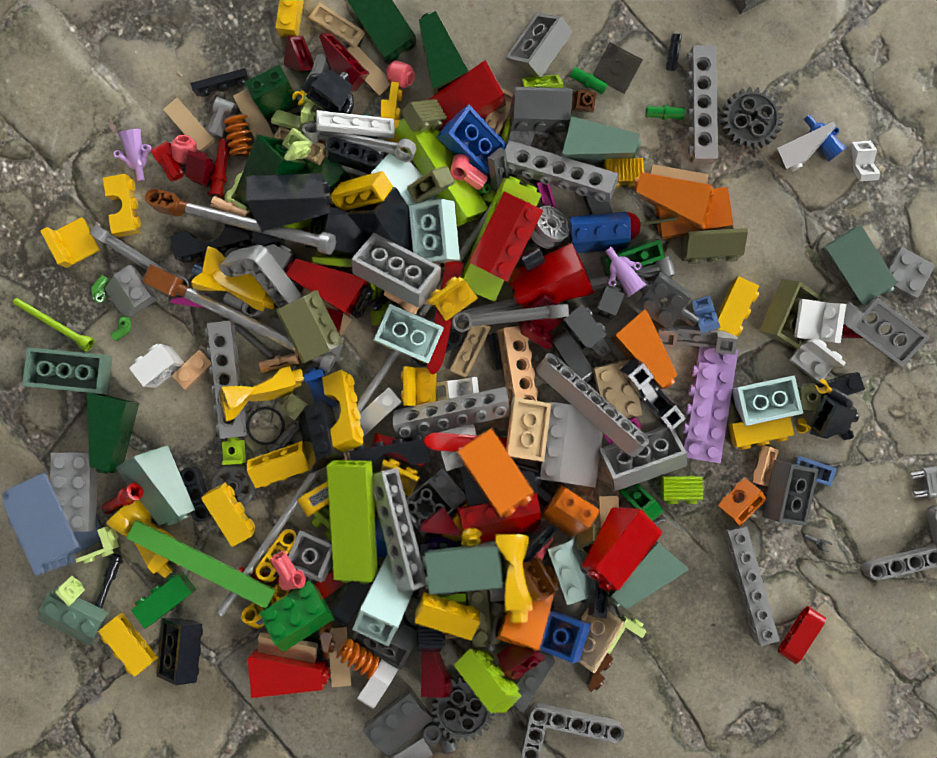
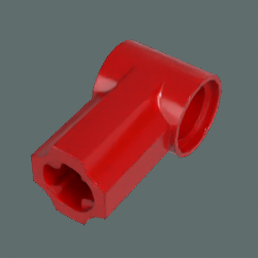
M168 140L151 149L154 158L162 166L171 182L183 178L185 172L180 163L173 159L171 144Z

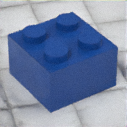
M550 610L539 650L571 663L580 662L591 623L557 610Z

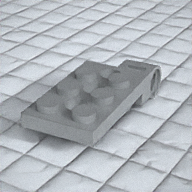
M876 296L862 311L850 302L846 305L844 324L902 367L930 338ZM869 313L875 314V319L872 322H866L865 320ZM889 324L890 330L887 333H881V327ZM898 336H905L902 344L895 343Z

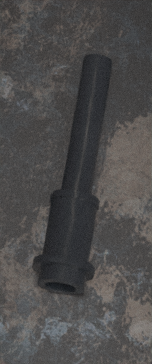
M111 554L108 557L109 562L103 574L105 579L95 606L101 609L112 580L116 579L120 564H123V557L119 554Z

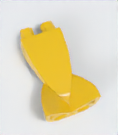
M208 246L202 273L197 275L191 282L195 290L227 291L256 310L264 312L265 308L275 309L276 303L252 273L236 277L224 275L219 266L225 257L217 249Z
M290 366L281 368L271 378L253 387H220L219 399L225 420L230 421L238 416L248 401L279 399L287 394L290 395L294 389L301 388V382L304 381L302 370L291 371Z
M140 500L134 501L128 506L124 505L106 522L109 527L126 537L134 522L139 520L176 539L166 530L151 522V514ZM135 543L147 568L153 574L157 572L163 578H166L174 570L167 563L168 559Z
M496 535L498 548L510 562L506 580L505 605L506 611H511V622H528V610H532V599L526 587L522 565L528 547L529 537L526 535Z

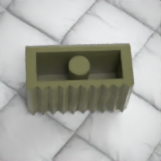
M437 99L409 102L401 111L412 132H425L429 129H433V131L438 130L447 119Z
M444 166L431 170L408 185L407 189L413 202L417 204L429 200L454 184V180L448 167Z

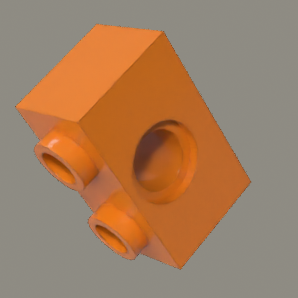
M744 478L735 485L734 489L727 496L722 498L718 506L727 517L740 527L767 499L759 488Z

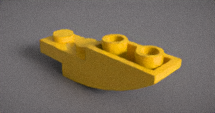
M391 82L389 100L381 99V118L393 119L394 129L399 126L401 108H398V102L402 101L403 89L399 88V82ZM396 133L394 138H385V141L398 143L400 141Z

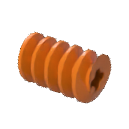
M233 115L224 120V124L229 125L225 128V131L231 133L226 136L227 140L232 141L227 144L229 148H233V150L229 151L231 156H247L250 154L248 150L253 147L247 145L251 138L245 137L246 134L250 133V130L244 129L249 123L243 121L248 115Z
M350 638L343 642L336 655V659L342 656V664L348 660V668L355 664L353 671L361 668L360 675H364L367 672L366 679H370L379 666V656L377 654H373L370 650L366 651L364 646L360 647L359 643H354Z

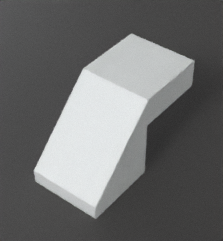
M871 141L852 142L853 172L859 181L879 180L881 173L874 164L877 149Z
M477 377L437 382V401L479 392Z
M381 659L377 670L367 681L357 699L371 709H374L398 669Z

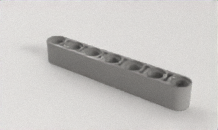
M549 353L545 355L536 367L537 374L623 451L632 457H636L648 445L649 439L641 430L557 356Z

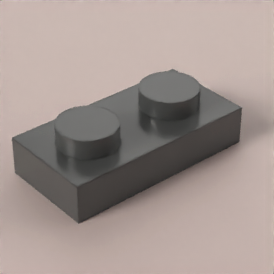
M501 148L488 157L492 190L496 192L502 178H509L506 150Z

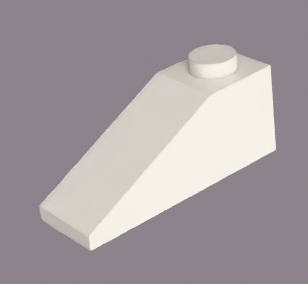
M834 121L777 148L787 171L791 169L793 172L803 167L802 164L811 157L835 129Z
M390 387L360 413L359 421L363 430V437L403 403Z

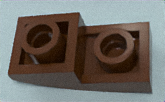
M581 89L573 91L571 111L594 112L596 93Z
M332 621L320 628V645L324 659H328L329 653H333L335 648V641H333V635L330 633Z
M606 654L596 673L590 671L586 684L590 692L594 689L598 690L604 684L603 680L605 677L601 671H606L612 665L613 657L611 654Z

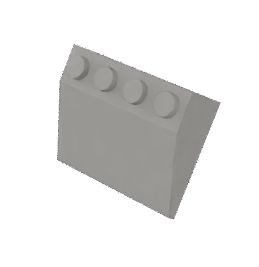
M550 402L551 409L544 462H540L539 468L540 480L596 488L600 457L599 449L601 448L603 432L573 405Z

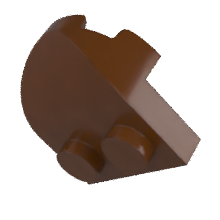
M537 557L530 562H523L522 564L526 587L534 602L546 600L559 589L556 586L559 580L550 565L544 566L541 563V558Z

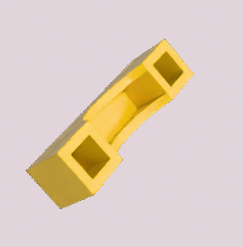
M341 369L322 377L325 395L335 401H339L341 406L340 417L337 423L330 429L333 447L346 452L363 445L362 437L364 434L360 426V413L357 409V396L353 386L355 382L352 375Z

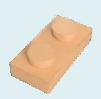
M198 350L172 377L187 390L212 366L211 359L202 350Z
M763 445L762 450L759 452L757 468L753 473V483L766 487L769 486L773 463L777 459L779 450Z

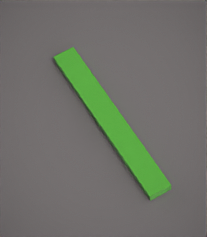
M139 520L134 522L127 536V539L265 609L268 607L276 589Z

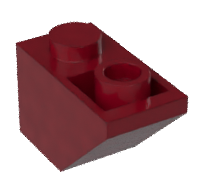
M189 150L187 153L185 176L190 181L208 188L211 182L210 176L214 173L215 165L212 163L213 160L208 158L204 152Z
M513 644L496 654L503 674L513 680L521 678L524 673L536 668L539 663L545 660L542 654Z

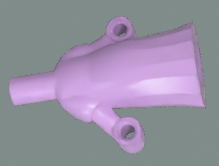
M141 129L121 131L118 134L127 156L120 150L114 151L113 155L124 161L129 168L135 170L137 181H144L143 168L147 164L146 157L148 152L151 151V146L148 144L142 145Z
M612 247L605 251L612 261L609 268L611 273L608 282L609 287L616 285L615 278L617 276L628 298L647 285L634 271L641 268L640 262L629 261L627 257L623 256L618 257Z

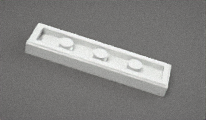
M316 111V128L319 131L394 138L395 135L394 120L390 118Z

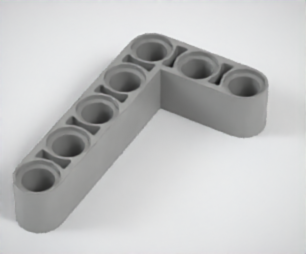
M256 245L232 251L219 266L221 272L228 277L252 273L279 308L303 296L269 251L263 246Z
M933 505L927 510V518L934 545L868 560L862 566L863 574L875 580H884L937 567V505ZM930 553L933 554L931 561L928 559ZM913 557L914 563L910 566V559ZM895 561L896 566L891 570V564ZM876 566L877 571L875 574H872V568Z
M534 703L529 709L521 754L522 758H540L546 728L613 743L621 742L624 739L625 732L621 723L615 719L543 703ZM536 711L543 712V715L539 718L533 716ZM555 715L562 716V720L559 722H555L552 719ZM575 719H580L581 724L578 726H573L572 721ZM595 723L600 724L598 730H592L591 726ZM612 728H619L617 734H610ZM532 730L539 731V735L536 737H532L529 734ZM527 750L535 751V754L532 756H527L525 753Z

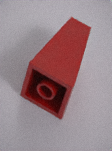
M486 60L428 99H437L439 106H441V109H443L447 116V119L442 123L443 126L438 129L439 132L442 131L447 122L467 105H470L482 118L506 105L504 93Z
M572 243L543 256L546 263L530 271H527L525 266L513 270L510 276L511 280L509 281L513 292L515 291V294H513L514 300L517 305L521 304L523 309H528L543 295L558 303L595 293L585 266Z
M295 259L294 262L291 261L286 268V275L293 282L309 292L317 290L323 301L349 317L353 308H355L354 306L363 287L368 286V282L358 276Z
M611 508L582 567L588 572L587 575L599 583L602 589L606 591H619L663 532L641 509Z
M255 649L247 658L251 698L321 691L331 678L330 666L327 667V661L316 660L315 663L260 653L258 649Z

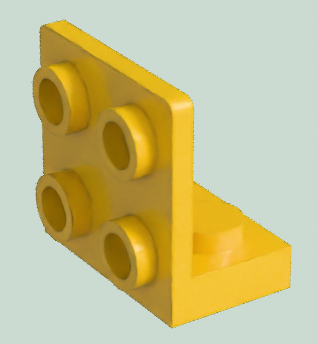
M82 217L58 230H52L48 227L40 230L57 264L68 268L100 251L94 236L89 234L91 231Z
M454 277L446 283V288L442 290L437 289L430 294L431 299L428 300L429 304L437 307L446 321L478 299L467 281L460 277Z
M404 366L401 372V381L403 382L401 400L404 402V406H417L436 402L437 373L430 374L428 368Z
M394 458L384 459L380 472L398 468L404 494L410 496L420 478V475L417 474L418 470L410 466L404 468L400 466L401 462Z

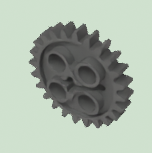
M751 87L746 92L744 89H741L739 94L735 92L732 95L733 98L729 97L727 100L728 104L723 106L725 111L720 115L725 117L720 123L726 124L722 131L728 130L729 132L725 137L732 136L731 143L738 141L737 147L744 144L745 150L750 145L753 150L757 146L763 148L765 143L769 145L772 142L771 139L774 140L777 137L776 133L781 131V128L778 126L784 123L782 120H779L784 114L778 113L782 106L776 107L775 105L778 99L772 101L773 94L766 96V90L759 93V87L754 92ZM743 103L749 104L751 109H746ZM761 111H765L768 117L762 116ZM736 120H740L743 126H738ZM753 128L759 129L760 134H756Z
M459 676L457 682L452 677L450 697L435 698L438 701H432V706L436 707L432 709V714L436 715L433 721L439 722L437 729L444 728L443 735L447 732L450 733L449 739H452L455 735L458 742L461 737H464L465 742H467L468 736L475 740L476 733L482 736L481 729L488 730L486 723L492 724V719L489 716H494V713L488 711L468 683L462 680L461 676ZM461 692L464 696L461 699H456L453 694ZM473 700H479L481 702V705L479 707H473L471 705V702ZM463 705H465L466 709H464L463 712L460 711V708H462ZM453 710L456 714L453 717H448L445 712ZM466 718H471L473 720V723L471 725H465L463 723V720Z

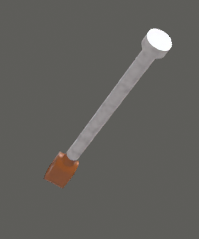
M153 188L145 195V201L160 213L176 217L185 213L317 247L319 252L331 254L336 245L335 235L324 232L321 235H316L284 226L261 232L256 219L185 202L172 192Z
M149 265L142 279V282L173 297H176L178 294L297 353L288 335L182 284L183 279L157 266ZM328 351L326 354L311 360L320 364V369L322 368V370L330 372L337 355Z

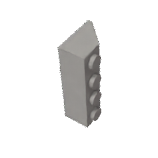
M663 426L644 433L649 439V443L636 457L628 455L616 443L600 448L601 458L614 491L686 467L687 452L675 430L670 431Z

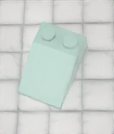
M389 304L374 342L429 363L444 327Z

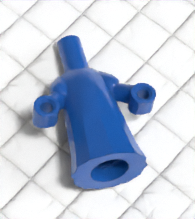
M810 114L803 119L810 127L809 133L827 125L822 122L817 123ZM837 127L819 146L828 162L847 148L835 137L840 131Z

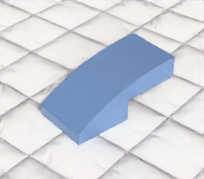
M710 295L691 301L695 315L699 317L698 325L701 334L721 328Z

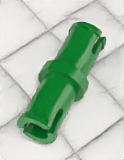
M576 66L570 75V78L584 84L585 88L589 87L601 93V95H603L608 86V83L594 77V74H588Z
M647 105L645 117L662 118V120H684L685 108L669 107L668 105H663V107Z

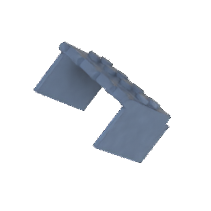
M45 472L6 490L7 492L2 494L4 500L2 503L9 516V523L15 529L18 535L17 541L23 547L36 575L50 572L52 569H58L60 566L64 567L68 564H73L75 562L74 554L101 542L97 530L103 528L97 513L96 530L89 532L72 531Z

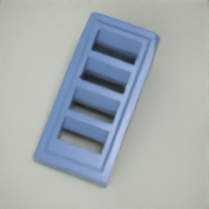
M801 456L797 457L795 463L797 465H801L803 461L806 462V467H809L810 464L815 469H817V466L821 467L816 482L831 487L837 468ZM826 469V470H828V473H827L826 479H825V481H824V480H821V479H822L824 470Z

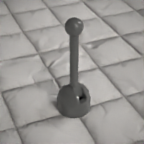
M494 602L491 604V613L495 619L490 644L487 645V649L490 652L495 649L494 640L498 620L506 613V605Z
M447 734L443 735L444 739L441 742L443 754L456 750L458 748L456 741L453 738L449 739Z

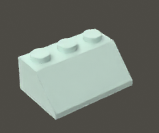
M439 199L409 206L413 253L432 263L460 260L454 201Z
M795 375L732 388L736 409L745 426L803 414Z
M577 536L549 545L547 551L567 605L588 598L590 577L587 574H583L580 570V566L584 561L580 550L577 548Z

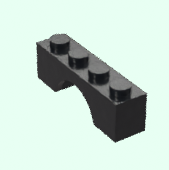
M225 224L222 234L210 242L198 241L190 232L170 236L175 259L182 263H189L197 257L205 258L208 246L217 249L221 253H226L227 250L235 247L246 248L252 243L250 240L252 233L251 230Z
M633 357L619 370L661 425L672 431L686 419L678 407L660 390L653 379L654 376L643 362Z
M423 435L411 437L412 441L404 442L403 438L392 440L391 445L379 442L373 443L372 448H365V445L354 448V451H349L350 461H372V471H374L379 458L387 453L401 454L411 465L431 462L430 449L423 442Z

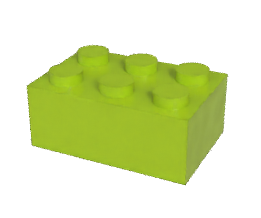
M469 649L454 664L455 668L490 713H506L522 697L518 692V686L503 674L501 666L494 662L495 658L489 651Z

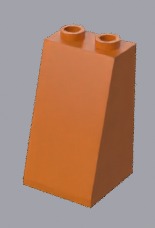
M644 172L640 173V177H636L634 189H636L637 194L642 200L705 231L714 195L712 185Z
M728 186L713 189L714 195L705 231L734 229ZM655 206L656 217L660 216V219L675 217ZM679 218L675 221L657 224L658 234L662 235L664 240L682 238L690 231H703Z
M644 309L610 339L628 359L634 357L643 362L654 376L653 379L660 389H667L675 382L674 378L677 376V373L648 312Z
M492 429L458 451L460 462L500 518L503 516L509 517L516 511L514 508L520 504L524 506L532 500L531 496H533L534 491Z
M559 484L553 498L544 507L540 517L555 523L562 532L573 537L590 528L601 510Z
M555 593L546 600L534 602L532 599V610H528V622H511V611H506L496 639L538 651Z

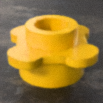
M475 528L464 530L462 533V546L478 545L481 542V531Z

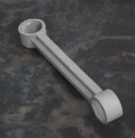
M307 122L302 126V134L313 143L321 140L327 141L330 137H339L376 151L395 154L396 158L402 162L411 161L416 152V145L409 139H401L398 143L347 133L319 131L316 128V122ZM400 148H406L410 153H405Z
M97 224L89 233L146 271L150 264L165 270ZM177 276L185 280L187 286L192 288L191 282L188 279L182 276Z
M568 304L475 315H471L468 312H460L453 317L452 324L457 331L464 332L473 326L569 316ZM460 315H465L469 319V326L465 329L460 328L457 324V319Z

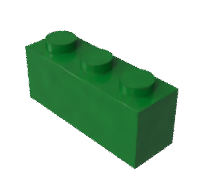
M656 238L615 251L618 257H627L629 261L640 262L642 266L665 258L661 241ZM608 255L601 256L600 259L605 275L610 276L609 268L612 261Z
M174 572L165 579L167 581L166 584L163 586L157 585L150 591L151 595L149 597L143 596L134 603L136 607L131 612L144 629L151 626L197 590L184 572L179 574Z

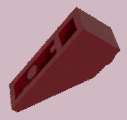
M332 33L320 34L319 38L331 70L336 74L342 71L346 72L350 78L348 82L352 84L351 91L358 90L370 73Z
M422 652L421 697H450L452 682L440 652Z

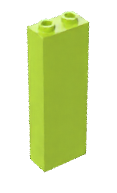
M405 118L400 120L395 133L400 140L409 139L416 145V152L412 160L422 176L431 170L444 166L448 167L450 171L455 155L437 138L440 133L439 130L433 131V129H429L425 132H412ZM453 179V185L435 196L437 200L454 201L456 224L459 227L478 220L487 211L488 206L478 190L463 180Z
M509 176V179L502 178L461 274V278L467 281L475 294L494 302L504 280L469 263V260L503 192L525 200L534 206H537L542 195L536 192V187L529 184L525 187L519 184L520 180Z
M333 460L327 465L334 580H341L344 583L360 581V583L367 584L372 582L378 575L372 461Z

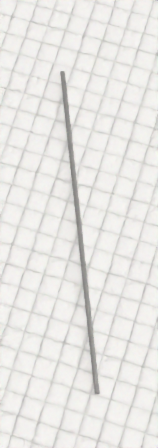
M490 206L460 249V260L456 262L463 260L476 241ZM443 276L440 279V283L436 286V290L441 289ZM423 304L417 316L424 318L432 305ZM392 350L357 402L359 413L400 352ZM322 469L308 475L244 570V574L248 576L252 574L299 504L297 500L306 494ZM230 591L217 610V613L223 616L238 594Z

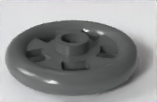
M230 464L220 467L211 480V490L224 482L228 486L231 483H235V496H238V502H241L243 506L250 503L256 493V488L247 472V467L241 464ZM228 472L231 477L224 481L222 476ZM238 472L245 475L243 480L236 477ZM243 485L249 486L247 494L241 493Z

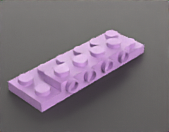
M698 347L696 366L692 367L691 377H694L693 385L689 386L688 395L691 396L690 403H687L685 414L688 415L687 422H684L682 433L685 434L683 447L687 452V458L721 463L738 350H736L735 355L715 353V348Z

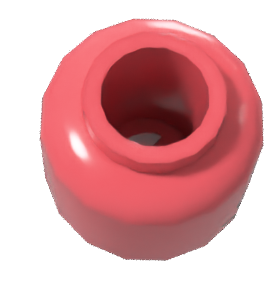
M396 60L386 68L385 73L388 83L399 82V88L402 89L407 88L413 83L415 73L411 65Z
M179 135L171 142L172 157L176 162L186 165L188 151L196 152L197 145L190 136Z

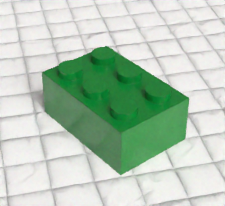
M311 580L307 581L302 588L295 589L260 612V616L274 645L283 652L334 619L319 588Z

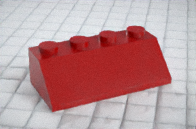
M503 192L469 263L508 282L543 210L525 200Z
M533 493V496H531L532 500L524 506L520 504L514 508L516 511L507 518L505 516L500 518L489 502L458 507L457 513L461 532L463 533L468 528H475L481 531L480 543L496 540V535H520L534 532L540 524L541 513L537 493Z

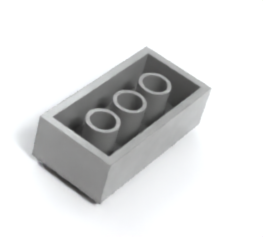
M375 233L372 234L352 258L353 274L417 308L422 306L440 283V266Z
M51 453L50 484L72 531L89 532L96 530L98 472H96V468L89 467V453Z

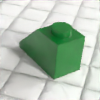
M639 483L618 490L634 509H641L652 521L664 512L657 501Z

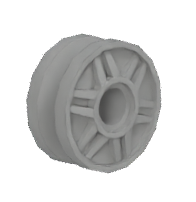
M541 206L540 209L543 212L530 237L539 246L546 249H554L568 236L570 232L569 223L565 216L556 208Z

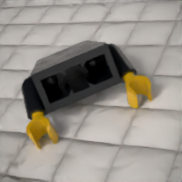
M328 70L325 74H313L301 86V91L293 93V101L297 96H301L302 99L298 102V105H303L305 102L304 96L307 93L306 97L327 112L351 114L354 108V98L350 92L352 84L348 82L350 79L349 75L343 71L336 74L332 70Z
M819 379L825 386L820 388L815 385L818 392L829 394L824 396L810 425H807L805 419L800 418L798 419V424L801 426L796 425V430L800 434L808 431L810 432L809 434L824 439L838 434H845L852 422L855 423L859 420L857 409L853 407V402L847 394L834 387L830 388L825 379Z

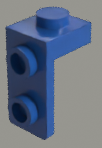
M318 367L307 370V374L303 376L305 382L309 384L314 401L318 402L321 400L335 407V400L324 393L322 377L326 376L325 371L322 368L318 369Z

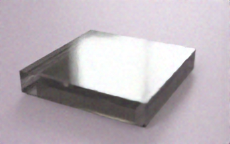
M609 42L593 74L597 79L608 83V86L625 94L643 59Z

